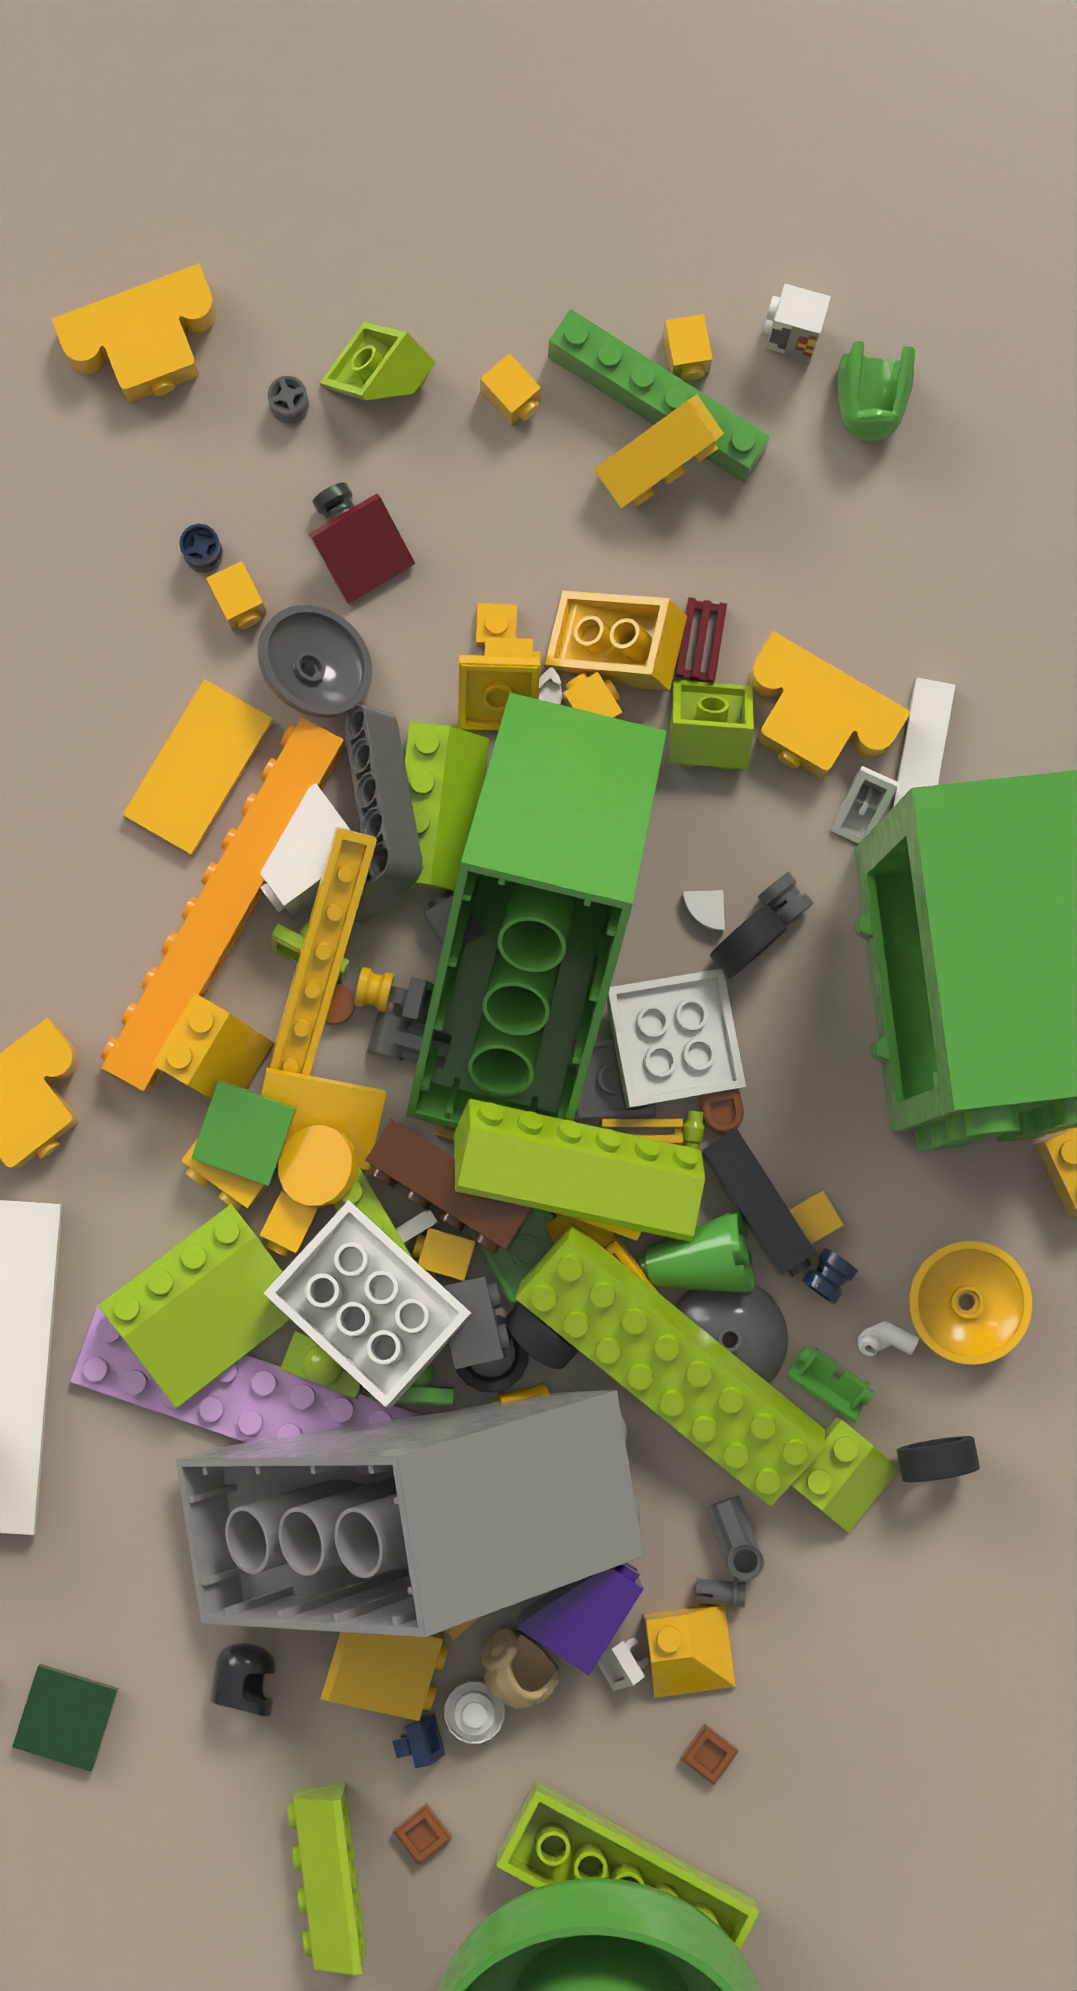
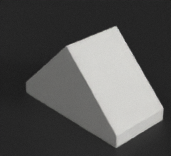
M862 766L850 785L830 831L859 844L880 822L899 782Z

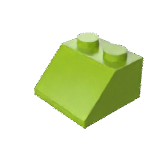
M673 679L669 730V763L680 764L685 767L696 765L719 767L724 770L748 769L754 732L752 686Z
M835 1417L825 1429V1450L791 1486L846 1532L850 1533L900 1469L847 1423Z

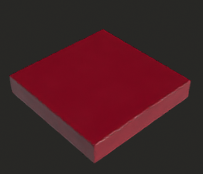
M377 493L308 534L341 595L348 604L416 564L381 497Z

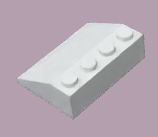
M349 1200L263 1293L386 1408H391L472 1314Z

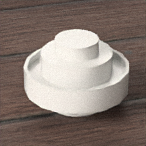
M467 1680L458 1684L449 1693L444 1706V1719L449 1731L457 1739L468 1744H480L492 1739L500 1731L505 1718V1704L490 1693L485 1682L482 1680Z

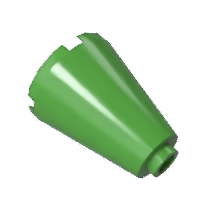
M740 1211L726 1213L696 1226L691 1242L669 1237L646 1247L645 1256L639 1257L640 1268L656 1288L745 1293L753 1291L752 1288L755 1285L751 1250L748 1251L745 1238H748V1234Z

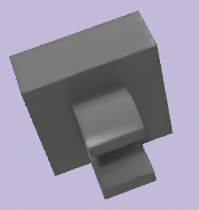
M411 977L408 989L391 986L388 1002L404 1008L402 1017L412 1022L426 1025L434 984L424 979Z

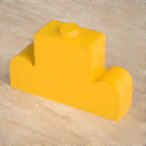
M198 263L54 317L51 321L62 349L75 371L85 375L95 374L102 369L106 360H110L125 399L128 402H134L152 394L154 396L166 395L172 392L176 385L195 379L199 375L184 331L188 330L196 334L206 332L214 325L217 313L209 286Z
M772 631L757 656L749 675L750 684L758 695L766 698L779 697L758 734V741L778 753L777 758L783 764L793 769H798L800 766L820 778L827 775L848 739H852L855 750L863 756L870 758L884 754L911 713V711L774 631Z
M48 1017L0 1053V1159L10 1168L20 1169L36 1156L40 1159L45 1158L60 1146L57 1140L78 1123L76 1114L51 1084L52 1079H66L76 1071L79 1063L78 1053L55 1021Z

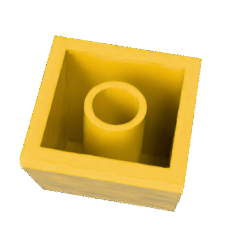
M194 993L152 1062V1065L212 1099L217 1081L219 1080L247 1089L274 1042L232 1014Z
M340 1632L320 1699L419 1721L422 1710L431 1711L437 1687L430 1685L434 1669L443 1670L449 1646L442 1645L444 1633L438 1632L428 1637Z

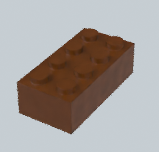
M392 1118L365 1159L366 1162L373 1166L369 1172L371 1175L391 1188H394L396 1183L399 1182L408 1188L404 1196L428 1210L431 1203L443 1211L439 1218L462 1232L464 1227L468 1226L478 1232L474 1240L494 1253H497L500 1247L507 1252L509 1251L534 1211L531 1207L456 1192L455 1158Z

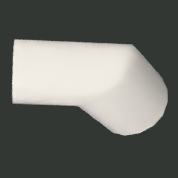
M883 1321L864 1329L857 1341L860 1352L868 1357H873L877 1355L878 1351L890 1346L911 1355L918 1344L919 1337L891 1322Z

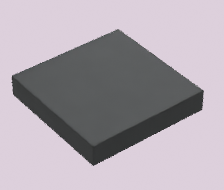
M602 1038L595 1041L575 1114L576 1121L656 1117V1104L626 1109L613 1038ZM572 1040V1058L577 1040ZM573 1063V1069L576 1070L577 1064Z

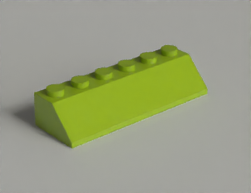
M469 1098L454 1132L456 1192L684 1241H692L705 1182L702 1150Z

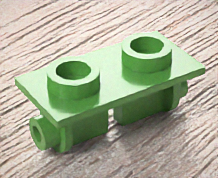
M805 1346L803 1350L800 1349L786 1377L855 1423L863 1405H867L875 1394L869 1388L870 1383L863 1381L847 1369L841 1376L838 1375L835 1371L839 1364L820 1352L816 1347L813 1350L808 1346Z

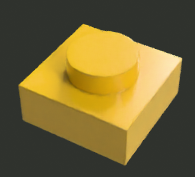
M478 603L476 646H485V637L516 638L517 605Z

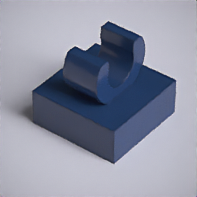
M435 1713L421 1716L419 1721L414 1720L405 1727L406 1734L400 1735L401 1739L392 1741L396 1758L412 1755L415 1768L430 1766L445 1755Z

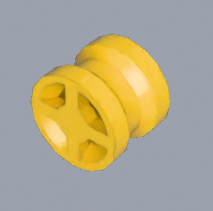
M362 967L354 1006L364 1007L365 1005H372L378 1011L386 1013L395 974L385 972L380 975L374 973L371 968Z

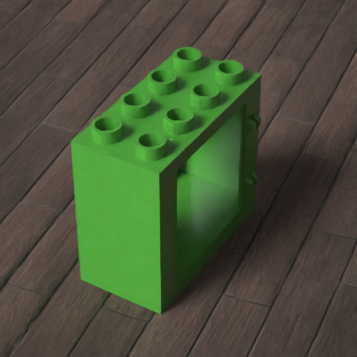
M1077 770L911 788L854 849L863 916L855 922L856 935L866 939L879 1035V1039L871 1045L872 1058L882 1062L891 1133L914 1131L917 1152L966 1146V1143L980 1142L984 1138L997 1137V1142L1040 1138L1047 1136L1046 1134L1065 1132L1066 1129L1077 1128Z

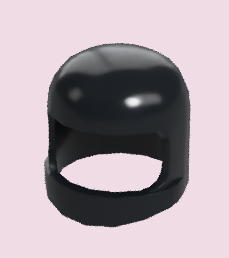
M248 1643L232 1644L223 1649L217 1658L210 1701L217 1705L239 1709L256 1715L270 1716L273 1700L264 1695L263 1682L265 1674H274L276 1672L275 1659L272 1654L263 1647Z

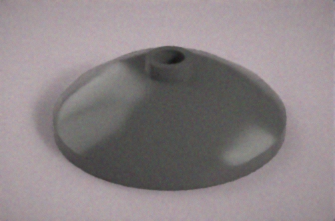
M296 605L277 613L267 623L261 633L258 643V661L263 677L276 696L296 711L320 718L340 716L347 713L355 704H359L368 692L372 680V662L368 648L357 630L338 614L318 606ZM302 670H305L309 676L304 674Z
M754 1285L753 1291L745 1293L689 1290L677 1302L675 1306L723 1346V1335L729 1331L734 1332L737 1337L736 1344L733 1347H724L766 1382L770 1383L776 1377L786 1357L788 1331L786 1321L779 1306L766 1291Z

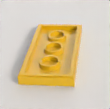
M204 679L122 815L193 857L274 722L273 718Z

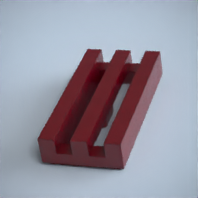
M688 597L685 613L687 619L681 640L675 677L715 682L727 603L720 602L719 604H714L709 600L702 602L696 601V598ZM694 610L702 611L693 669L687 670L685 665ZM710 613H715L717 618L708 673L701 672L706 634Z

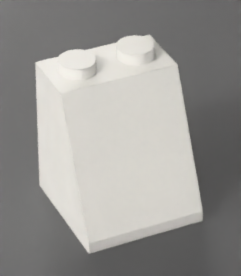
M316 783L308 788L260 872L266 881V884L260 887L278 913L286 909L291 917L315 901L335 827L350 830Z

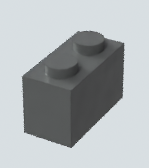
M484 1276L443 1286L472 1313L449 1340L454 1368L461 1369L506 1358L504 1349L511 1348V1342L506 1323L498 1324L495 1309L501 1308L502 1303L497 1283L489 1285L488 1277Z

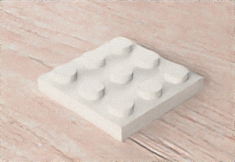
M722 969L610 987L606 1004L626 1109L746 1087L725 975Z

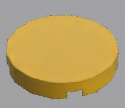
M325 1125L307 1126L294 1133L284 1145L278 1163V1176L283 1190L293 1201L312 1208H319L342 1200L352 1188L358 1173V1162H355L354 1152L356 1151L353 1143L342 1132Z

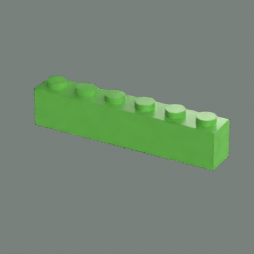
M572 309L568 311L549 339L548 358L653 425L697 394L724 432V435L715 441L718 449L707 456L706 459L742 482L746 481L766 451L770 439L768 434Z

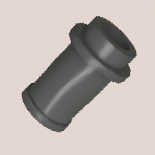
M734 1577L733 1581L697 1578L695 1605L730 1606L732 1611H736V1607L744 1608L746 1582H738L736 1577Z

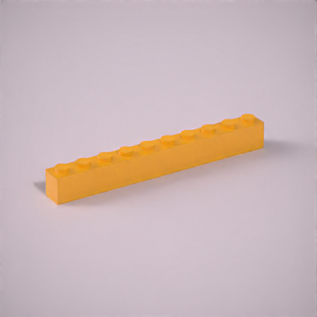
M301 717L297 726L290 724L284 733L280 745L284 746L277 760L271 758L265 766L261 775V779L265 782L257 795L251 793L245 801L241 810V814L245 817L238 829L232 827L225 836L221 845L225 852L218 864L212 862L208 866L201 880L205 887L198 899L192 897L188 901L181 915L185 922L178 934L172 932L168 936L161 950V953L165 955L158 969L152 967L148 971L141 985V988L145 990L138 1004L132 1002L128 1006L121 1020V1023L125 1025L118 1039L112 1037L108 1041L101 1054V1059L105 1060L101 1067L102 1069L148 1094L162 1070L153 1066L152 1062L193 994L196 993L203 998L206 995L264 892L260 887L266 884V881L260 872L308 788L316 783L322 791L346 749L342 738Z

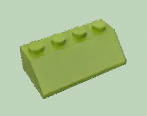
M410 721L405 767L422 856L421 874L418 880L410 887L411 889L454 894L461 859L485 779L490 738L448 725Z
M346 1783L297 1789L294 1795V1802L288 1803L287 1808L290 1829L297 1828L299 1845H293L295 1871H302L304 1887L298 1888V1903L300 1914H308L309 1930L303 1931L305 1956H313L314 1970L349 1975L362 1974L367 1951Z

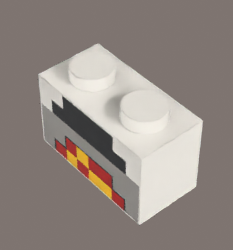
M784 284L781 297L774 295L772 297L762 333L770 335L766 349L811 361L831 296Z

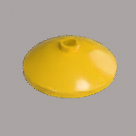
M960 1241L936 1250L920 1265L910 1286L909 1312L917 1334L933 1352L956 1363L975 1365L1001 1358L1020 1342L1031 1319L1032 1293L1024 1271L1008 1253L988 1243ZM964 1294L969 1295L972 1299V1305L967 1310H963L959 1306V1299Z

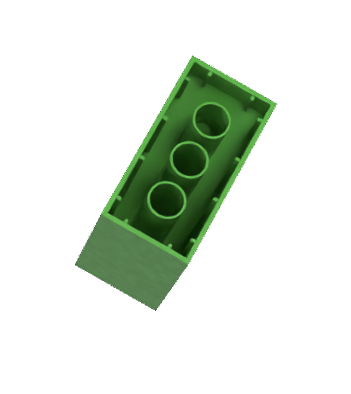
M509 693L460 863L406 1117L456 1128L470 1098L574 1121L633 906L667 733L666 730ZM470 913H472L484 936L474 939L465 945L466 942L463 939ZM436 1031L452 1035L443 1069L435 1067L440 1049L432 1046ZM572 1040H577L572 1058ZM573 1063L577 1064L576 1070L573 1069Z

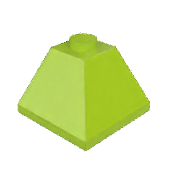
M364 321L319 384L325 389L366 401L414 394L425 383L428 373L436 362L408 332Z

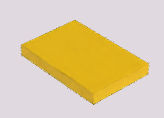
M266 1067L260 1094L297 1107L286 1142L294 1133L307 1126L325 1125L342 1132L353 1143L356 1151L354 1152L355 1162H358L361 1169L369 1171L370 1164L365 1159L375 1145L387 1095L386 1091Z

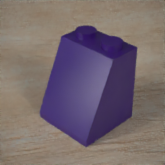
M627 1562L554 1589L520 1612L517 1617L518 1629L589 1676L644 1590L639 1579L638 1569Z

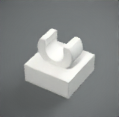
M636 1638L608 1645L597 1662L613 1691L633 1686L645 1677L641 1669L645 1668L650 1660L647 1656L635 1660L630 1652L631 1647L638 1643Z

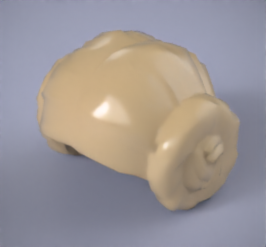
M508 1628L500 1629L486 1641L481 1654V1662L485 1668L484 1682L490 1693L495 1698L500 1699L503 1704L512 1708L523 1709L533 1706L534 1703H542L559 1684L560 1670L558 1664L549 1658L539 1644L529 1639L523 1632L513 1631Z

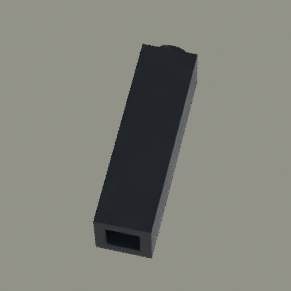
M736 1128L703 1149L702 1157L736 1210L741 1212L746 1226L776 1273L783 1275L788 1272L793 1277L811 1266L812 1264L808 1258L816 1254V1251L738 1129Z

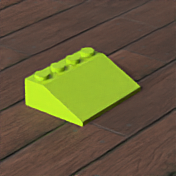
M232 1204L98 1305L176 1409L291 1321L280 1308L263 1294L282 1274V1270Z

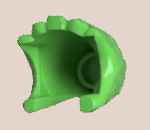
M862 341L854 342L850 353L842 355L837 372L840 413L845 427L858 440L872 442L885 439L893 434L901 423L913 387L915 349L913 347L904 346L899 361L897 359H887L883 362L879 358H867L863 355L864 342Z

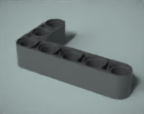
M355 704L345 717L344 732L361 833L374 836L377 839L354 922L364 924L418 880L422 870V856L396 716L390 712Z

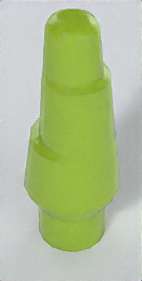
M688 1110L687 1120L683 1124L684 1146L699 1150L705 1131L703 1125L704 1112Z

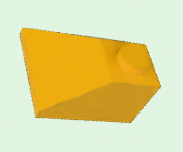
M704 1605L643 1614L654 1698L736 1687L725 1606Z

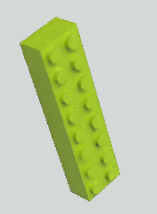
M574 1223L521 1281L515 1297L516 1300L770 1507L825 1450V1429Z

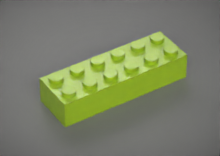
M536 1780L496 1855V1867L534 1888L580 1878H609L645 1884L668 1892L706 1914L725 1931L740 1950L760 1913L756 1901L751 1897Z

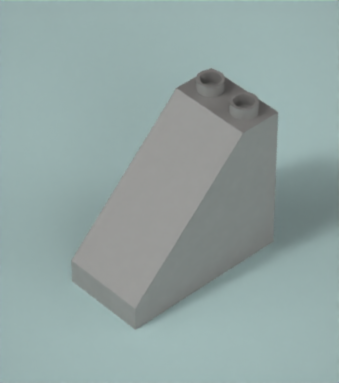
M617 1390L556 1392L507 1402L488 1403L396 1418L377 1423H365L303 1433L279 1439L273 1438L217 1447L176 1458L201 1624L428 1637L643 1557L639 1530L640 1507L633 1493L625 1443L627 1439V1425L620 1412ZM368 1465L370 1475L360 1474L354 1466Z

